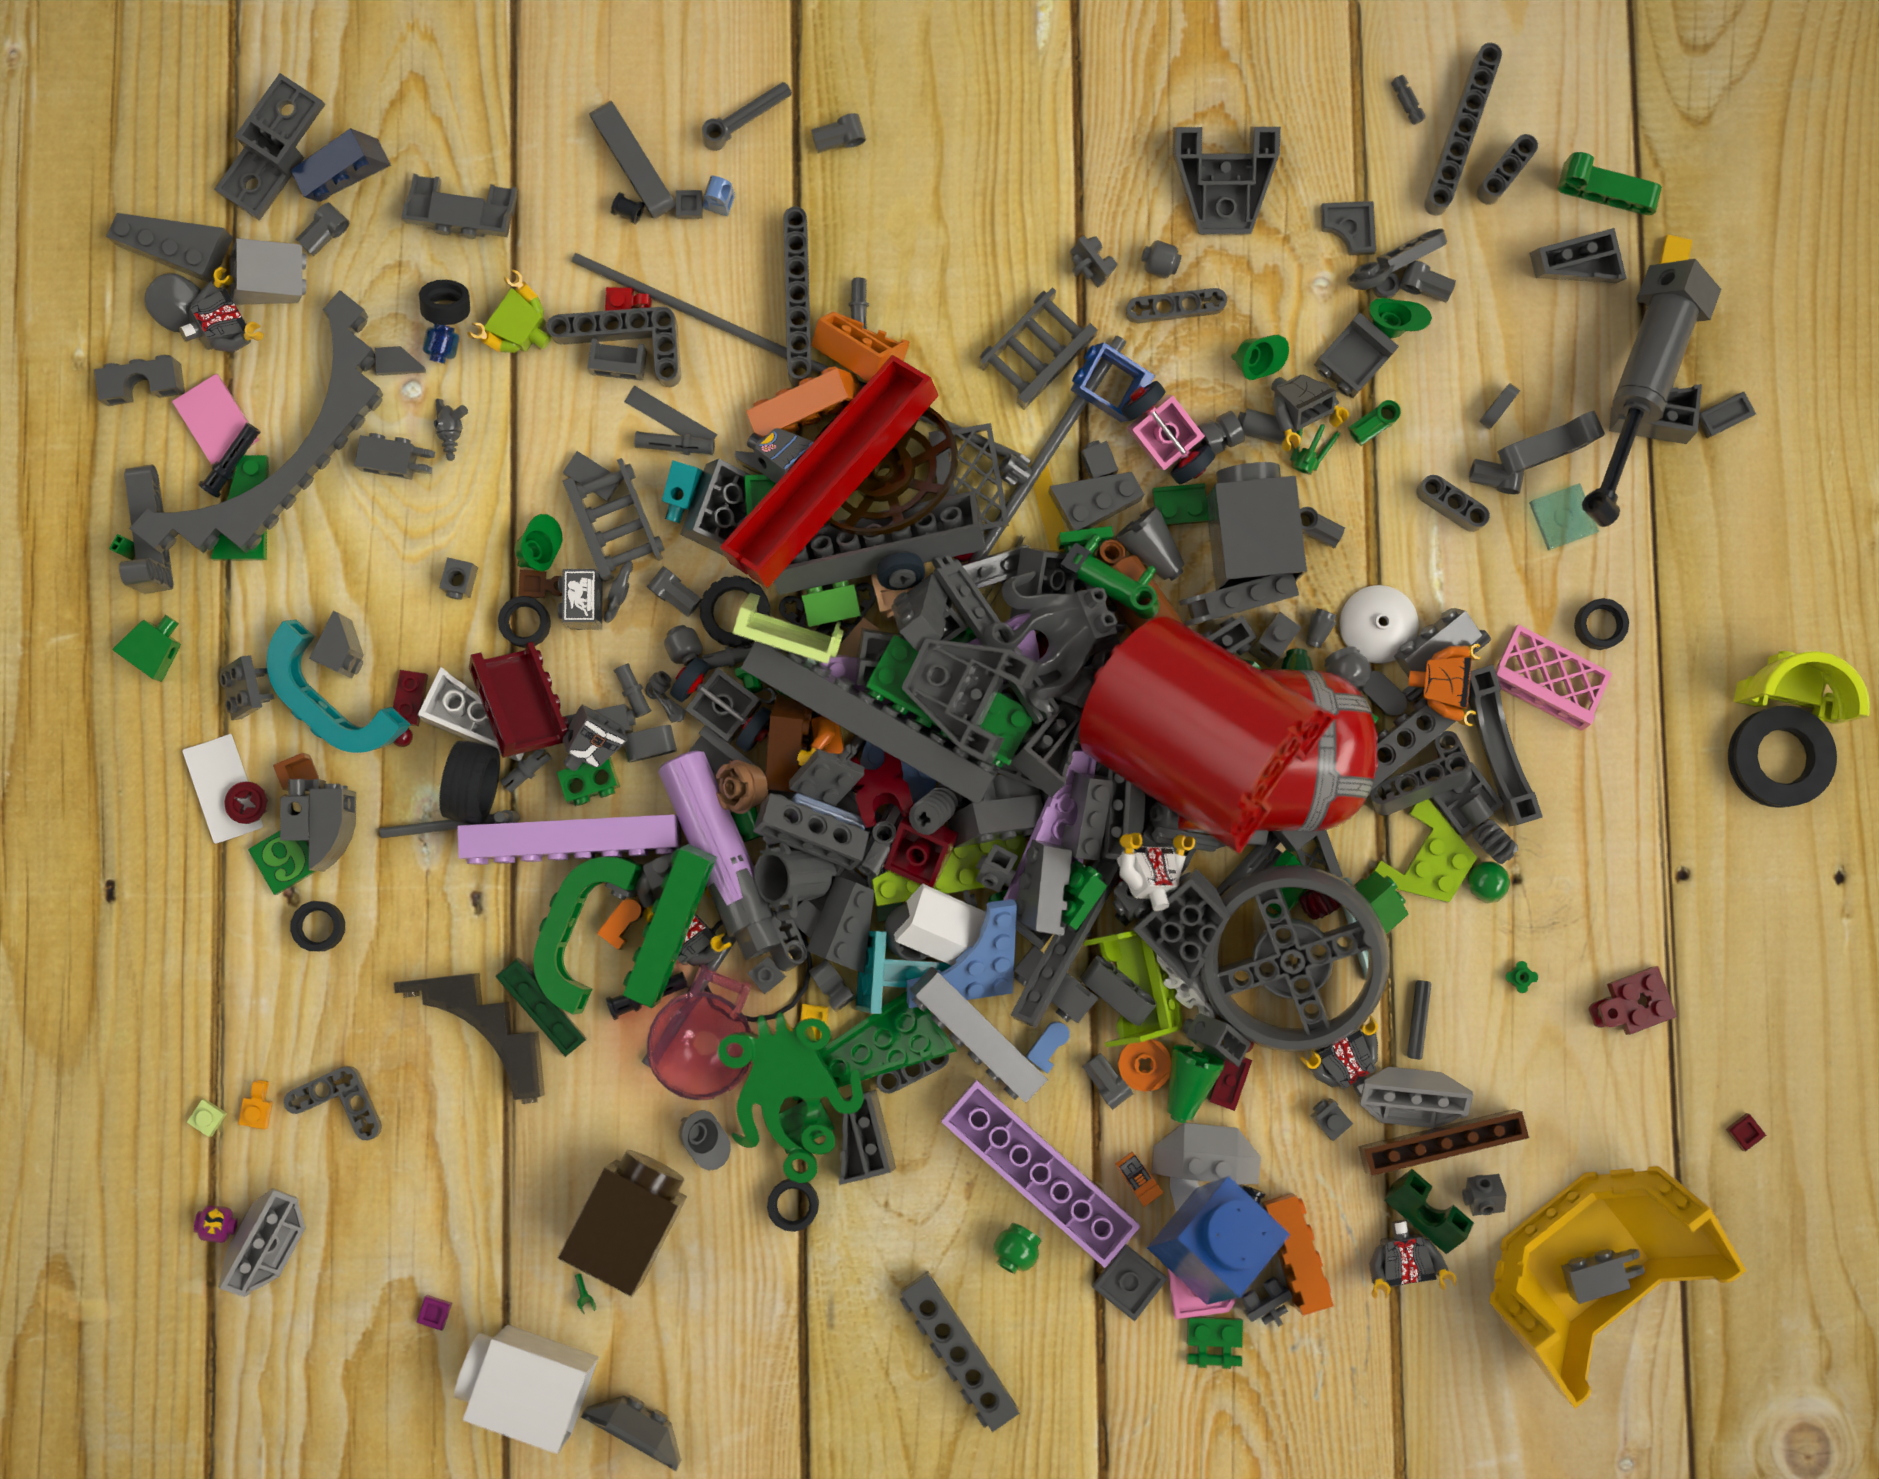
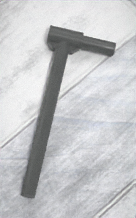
M503 810L502 812L489 814L483 824L518 823L520 815L515 810ZM449 819L380 828V837L390 838L458 829V826L482 824H470Z

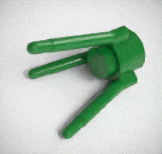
M1321 424L1309 449L1302 448V451L1299 452L1300 445L1296 449L1294 447L1290 458L1294 462L1292 468L1311 475L1313 470L1317 471L1320 462L1340 436V432H1335L1317 456V453L1314 451L1325 428V425ZM1303 428L1296 432L1301 438Z

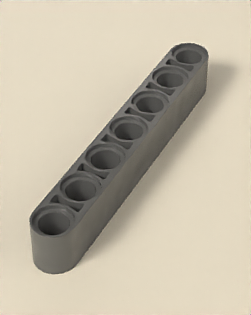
M1485 43L1472 62L1425 198V209L1431 215L1437 216L1444 213L1455 195L1502 58V50L1495 43ZM1483 56L1490 57L1492 62L1485 61ZM1474 79L1482 80L1484 85H1478ZM1466 102L1473 103L1476 109L1469 108ZM1458 126L1466 127L1468 133L1461 132ZM1450 149L1457 150L1460 156L1452 155ZM1442 173L1450 174L1452 180L1444 179ZM1433 197H1441L1444 204H1438Z
M794 206L786 210L783 219L787 370L789 381L797 387L801 380L812 377L807 215L802 208ZM797 219L800 220L802 223L800 225L793 226L790 224V221ZM793 244L803 246L797 251L790 249ZM796 268L803 270V273L800 275H793L790 272ZM796 293L804 295L801 300L791 298ZM795 318H802L805 321L802 325H794L792 323ZM796 343H803L806 346L800 351L792 348ZM796 368H803L806 370V373L797 376L793 371Z

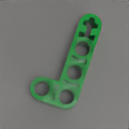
M1574 152L1564 162L1557 188L1559 192L1642 215H1653L1656 213L1662 189L1658 183L1593 166L1594 157L1584 152Z

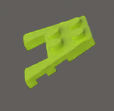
M1427 799L1413 805L1408 815L1431 828V831L1405 873H1400L1383 861L1377 863L1372 873L1377 871L1383 877L1389 876L1398 886L1396 890L1448 903L1455 895L1477 857L1432 802Z

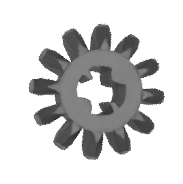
M1487 819L1484 823L1482 822L1472 833L1474 840L1499 864H1503L1507 860L1509 861L1518 851V845L1492 819Z

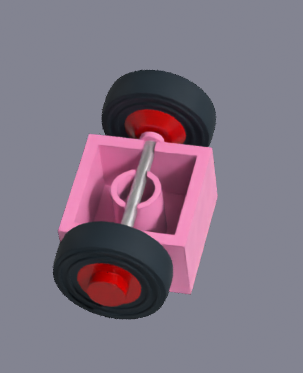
M1155 381L1144 388L1140 387L1130 395V399L1121 408V412L1129 421L1138 418L1126 429L1158 469L1165 470L1181 458V461L1171 471V476L1180 485L1202 475L1206 471V467L1214 460L1215 454L1208 445L1189 452L1205 436L1173 395L1164 396L1166 393L1165 389L1158 381Z

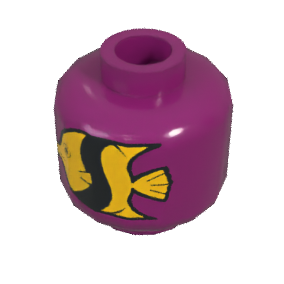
M208 1205L202 1211L197 1212L194 1222V1233H198L200 1240L224 1243L229 1238V1235L235 1234L238 1220L233 1218V1212L230 1208Z

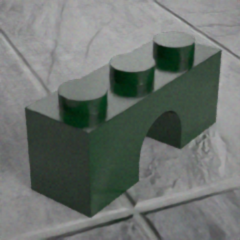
M1410 1169L1392 1183L1384 1200L1432 1241L1434 1245L1447 1254L1467 1240L1474 1222L1455 1205L1446 1210L1432 1208L1426 1200L1433 1186L1416 1171Z

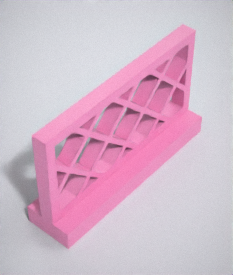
M1519 624L1515 627L1495 670L1502 690L1581 731L1592 724L1596 716L1594 715L1595 710L1612 675L1606 669ZM1519 634L1529 639L1532 648L1520 651L1517 643ZM1543 648L1551 650L1555 660L1544 663L1539 650ZM1534 652L1538 665L1527 668L1522 655ZM1517 657L1521 670L1514 672L1504 666L1509 658ZM1571 660L1576 664L1578 672L1567 675L1563 662ZM1557 664L1562 677L1550 680L1546 667ZM1540 669L1545 682L1540 684L1533 682L1529 672ZM1594 672L1603 678L1598 686L1591 687L1586 674ZM1580 676L1585 690L1574 692L1569 679ZM1564 681L1568 695L1560 696L1556 694L1552 684ZM1587 693L1591 702L1588 710L1579 706L1576 696Z

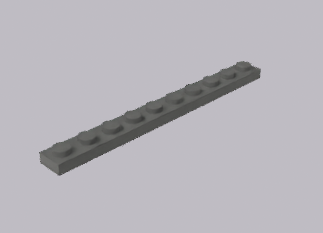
M1147 793L1145 796L1143 832L1150 821V809L1156 801ZM1100 854L1099 860H1095L1092 868L1102 875L1100 880L1107 885V888L1077 930L1063 922L1060 923V927H1065L1064 936L1054 934L1010 1014L1014 1019L1034 1028H1037L1120 876V866L1117 859L1103 858Z

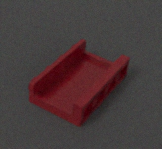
M533 642L527 643L524 651L484 659L481 652L471 654L469 671L502 758L562 744L563 737L569 727L566 716L562 717L560 712L559 697L552 692L550 674L543 669L542 654L540 650L535 649Z

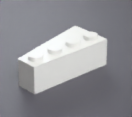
M440 667L418 716L423 722L468 741L495 747L501 754L480 697ZM524 753L509 756V758L520 761Z

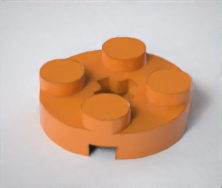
M1149 1039L1143 1042L1126 1044L1120 1052L1117 1066L1120 1076L1129 1087L1138 1091H1153L1162 1087L1169 1079L1171 1057L1169 1051L1162 1043L1155 1039ZM1149 1057L1151 1059L1149 1063L1151 1069L1149 1071L1145 1069L1140 1071L1138 1069L1140 1066L1139 1059L1145 1060Z

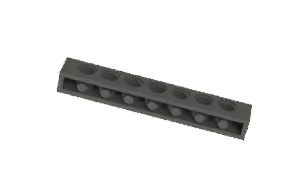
M1424 697L1413 705L1415 710L1409 715L1403 713L1393 721L1395 724L1393 728L1389 731L1384 729L1377 734V752L1378 750L1383 751L1385 760L1382 763L1378 759V769L1375 772L1371 790L1456 721L1439 715L1428 706L1427 700ZM1418 718L1424 722L1423 731L1417 726ZM1398 734L1404 737L1405 743L1403 747L1397 742ZM1321 831L1272 832L1288 853L1298 851Z

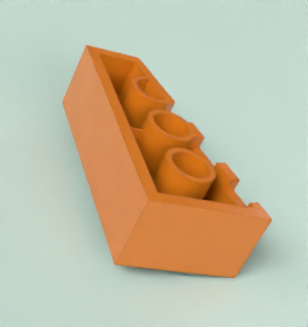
M1290 1193L1262 1202L1264 1210L1290 1233L1289 1237L1277 1250V1254L1288 1289L1293 1296L1292 1303L1294 1308L1304 1316L1334 1307L1330 1295L1331 1289L1321 1268L1323 1264L1318 1251H1315L1312 1242L1315 1240L1310 1224H1306L1303 1216L1306 1214V1208L1302 1198L1298 1199L1295 1194Z

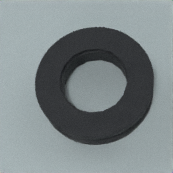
M1776 706L1758 711L1739 724L1729 743L1728 765L1736 785L1750 799L1769 807H1790L1810 802L1825 791L1832 781L1836 770L1837 750L1829 729L1814 714L1794 706ZM1772 731H1787L1796 736L1804 746L1806 754L1805 769L1800 777L1792 783L1775 782L1768 778L1760 768L1758 760L1759 745L1763 738Z

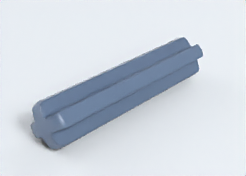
M798 792L792 797L791 802L807 805L816 812L832 815L841 822L855 824L862 830H865L859 815Z

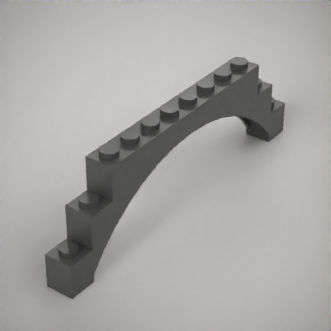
M341 290L323 308L324 313L329 318L332 331V372L326 399L319 417L307 438L280 469L259 485L237 497L220 504L183 512L153 513L147 508L129 529L159 553L169 550L177 540L175 537L178 534L202 553L216 546L220 534H223L245 553L249 549H255L262 540L261 535L267 529L270 530L277 524L280 513L284 509L288 510L292 507L297 499L295 496L300 490H305L311 485L314 480V474L319 469L323 470L331 461L330 456L334 451L342 449L348 441L347 436L353 430H358L365 422L364 417L370 410L374 411L381 404V397L383 396L381 389L362 374L363 371H368L374 364L375 353L371 347L354 335L355 332L359 333L366 326L368 315L365 309Z

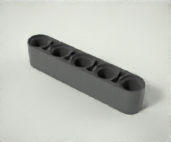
M609 101L590 112L589 115L652 218L655 220L675 208L676 204L614 103Z

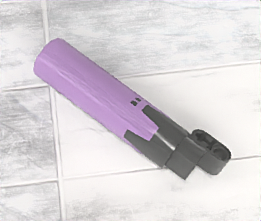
M695 750L687 752L664 763L658 773L688 843L717 857L706 885L728 936L736 937L745 960L755 958L770 951L774 963L780 970H792L807 958L804 942L795 922L792 919L778 920L772 907L768 905L770 903H767L758 894L754 883V865L730 810L723 809L718 801L716 792H720V788L704 751Z

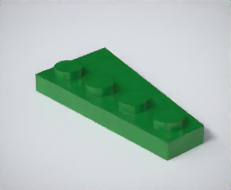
M244 455L236 466L227 500L247 492L268 478L269 457L266 455ZM267 530L261 535L262 540L259 545L253 550L249 549L247 553L223 534H220L218 536L219 541L214 547L211 557L214 561L267 560Z

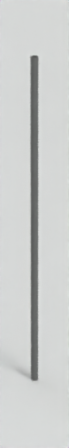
M575 253L572 258V263L623 286L632 288L634 291L649 294V297L787 359V348L578 253ZM811 359L812 371L822 375L821 372L829 368ZM859 381V384L862 389L866 385V383ZM923 416L919 417L920 420L927 422L935 427H938L928 418ZM945 420L948 423L951 430L963 428L948 420ZM975 433L970 441L983 448L988 439ZM994 442L997 455L1006 458L1009 454L1015 456L1018 453Z

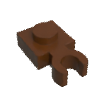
M520 570L518 597L527 596L545 599V591H550L554 596H562V592L554 588V583L558 581L559 576L546 579L547 571Z

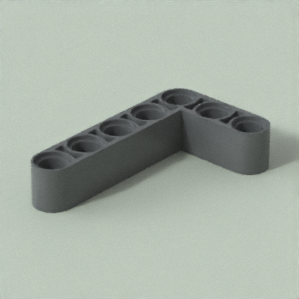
M667 307L558 314L552 316L547 322V330L556 343L563 345L591 343L592 338L598 339L599 342L653 338L654 367L659 382L665 387H674L681 380L678 324L674 313ZM668 317L671 319L667 326L658 325L661 318ZM638 319L645 321L641 328L632 327L634 321ZM612 321L619 322L615 330L606 329L608 323ZM586 323L593 324L589 332L580 331L582 325ZM558 326H567L564 333L555 334V329ZM666 342L673 344L671 350L667 352L660 351L662 344ZM673 368L674 374L668 378L663 377V370Z
M151 464L125 469L124 476L131 526L147 508L153 513H164L156 467ZM132 531L136 560L120 562L119 572L123 584L143 594L172 590L173 575L169 550L159 553Z

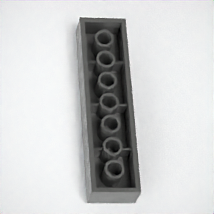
M975 491L944 497L921 520L902 530L889 534L875 536L854 535L838 530L828 523L824 524L774 581L778 594L791 593L877 574V565L880 561L895 553H913L921 557L923 563H927L938 556L944 559V556L954 557L986 550L982 516ZM930 501L917 503L914 507L903 513L904 519L920 511ZM892 517L879 520L861 518L854 527H884L894 524ZM846 519L837 522L843 524L846 521Z

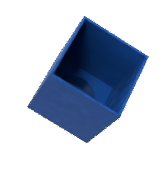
M1227 1176L1197 1187L1149 1244L1147 1249L1208 1305L1240 1298L1289 1237L1290 1233L1235 1181Z

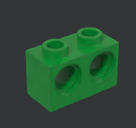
M611 757L600 767L595 768L584 762L577 771L569 768L557 771L566 802L574 803L575 806L590 802L589 797L598 794L600 798L615 794L614 789L621 787ZM600 771H606L609 776L608 781L603 785H598L596 782V775ZM576 779H581L583 782V789L579 793L571 791V784Z

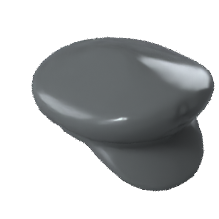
M173 273L163 274L155 278L147 287L144 297L145 306L149 314L161 326L170 331L180 333L179 327L190 323L189 309L191 308V303L201 290L181 275Z

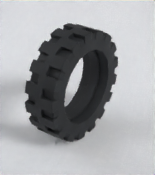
M737 575L733 577L726 576L718 582H713L710 585L711 587L704 592L699 607L700 619L706 632L721 645L733 648L755 642V640L721 629L715 622L713 614L714 605L718 598L726 592L733 590L744 591L747 594L759 595L757 612L771 616L770 603L765 592L753 580Z

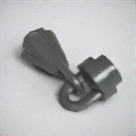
M664 671L654 673L649 679L650 682L646 685V695L651 699L657 698L660 701L671 723L681 722L685 717V709L665 695V692L671 687V677Z

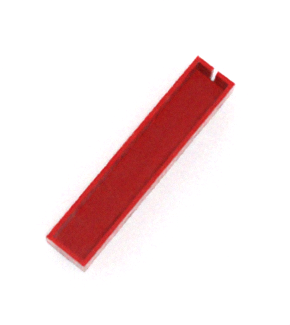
M892 355L720 546L729 563L746 575L749 574L750 578L768 589L939 396L932 378Z

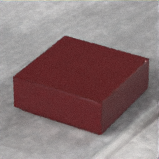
M1748 1113L1726 1129L1741 1150L1745 1152L1767 1136Z

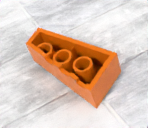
M829 367L821 372L822 375L819 377L803 379L798 383L799 386L793 389L786 388L776 393V397L770 400L762 399L755 402L753 408L746 410L754 433L764 438L775 428L792 433L799 430L798 424L802 423L803 426L820 422L822 419L821 415L840 414L845 408L844 406H847L861 390L856 374L836 367Z

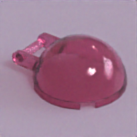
M701 964L689 993L672 999L657 1013L647 1037V1058L653 1074L667 1090L682 1098L710 1100L727 1091H731L745 1077L752 1061L742 1068L727 1067L719 1059L718 1046L726 1036L732 1033H753L746 1016L742 1013L751 989V983L746 981L743 983L708 970L707 965ZM707 980L739 993L735 1004L720 995L700 992L703 981ZM731 1043L727 1046V1052L730 1056L735 1057L743 1053V1048L738 1043Z

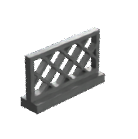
M991 423L951 430L954 437L957 436L964 441L958 450V460L969 466L961 479L955 475L954 479L958 481V484L954 487V482H952L949 491L944 497L956 495L960 486L964 485L971 491H975L976 495L989 502L981 514L982 521L987 523L983 524V531L1009 526ZM939 430L929 432L932 447L946 439L944 433L939 432ZM987 431L988 441L983 448L970 441L975 433ZM968 444L979 451L972 464L960 456ZM989 445L991 454L986 452V449L989 447ZM950 449L936 456L938 484H944L951 467L949 459ZM983 454L993 462V466L987 474L975 466ZM972 469L984 477L977 489L965 482ZM993 471L995 473V479L990 477ZM987 480L997 486L998 491L992 499L979 492ZM998 496H999L1000 505H998V504L995 502V500L997 499ZM993 505L1002 512L1003 521L991 522L984 516Z

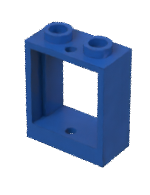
M1105 342L1093 345L1085 355L1086 362L1083 368H1080L1072 379L1074 384L1071 391L1119 422H1127L1129 420L1122 414L1121 408L1130 399V395L1135 390L1149 385L1155 375ZM1100 357L1133 377L1118 408L1085 387Z

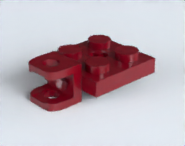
M1653 966L1608 983L1607 986L1611 997L1598 1000L1589 1006V1012L1596 1027H1617L1622 1025L1626 1035L1634 1034L1677 1017L1658 966ZM1640 993L1647 998L1645 1007L1637 1003V1000L1640 999Z

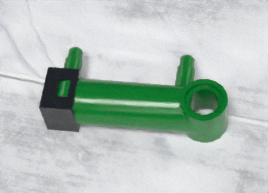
M1094 534L1084 547L1077 543L1074 544L1061 563L1064 574L1079 583L1082 580L1094 588H1103L1106 595L1132 609L1139 618L1150 619L1158 613L1160 603L1157 593L1153 587L1148 585L1156 572L1155 567L1149 566L1142 573L1138 581H1135L1092 556L1101 540L1098 534ZM1142 599H1151V602L1149 604L1139 605V602Z

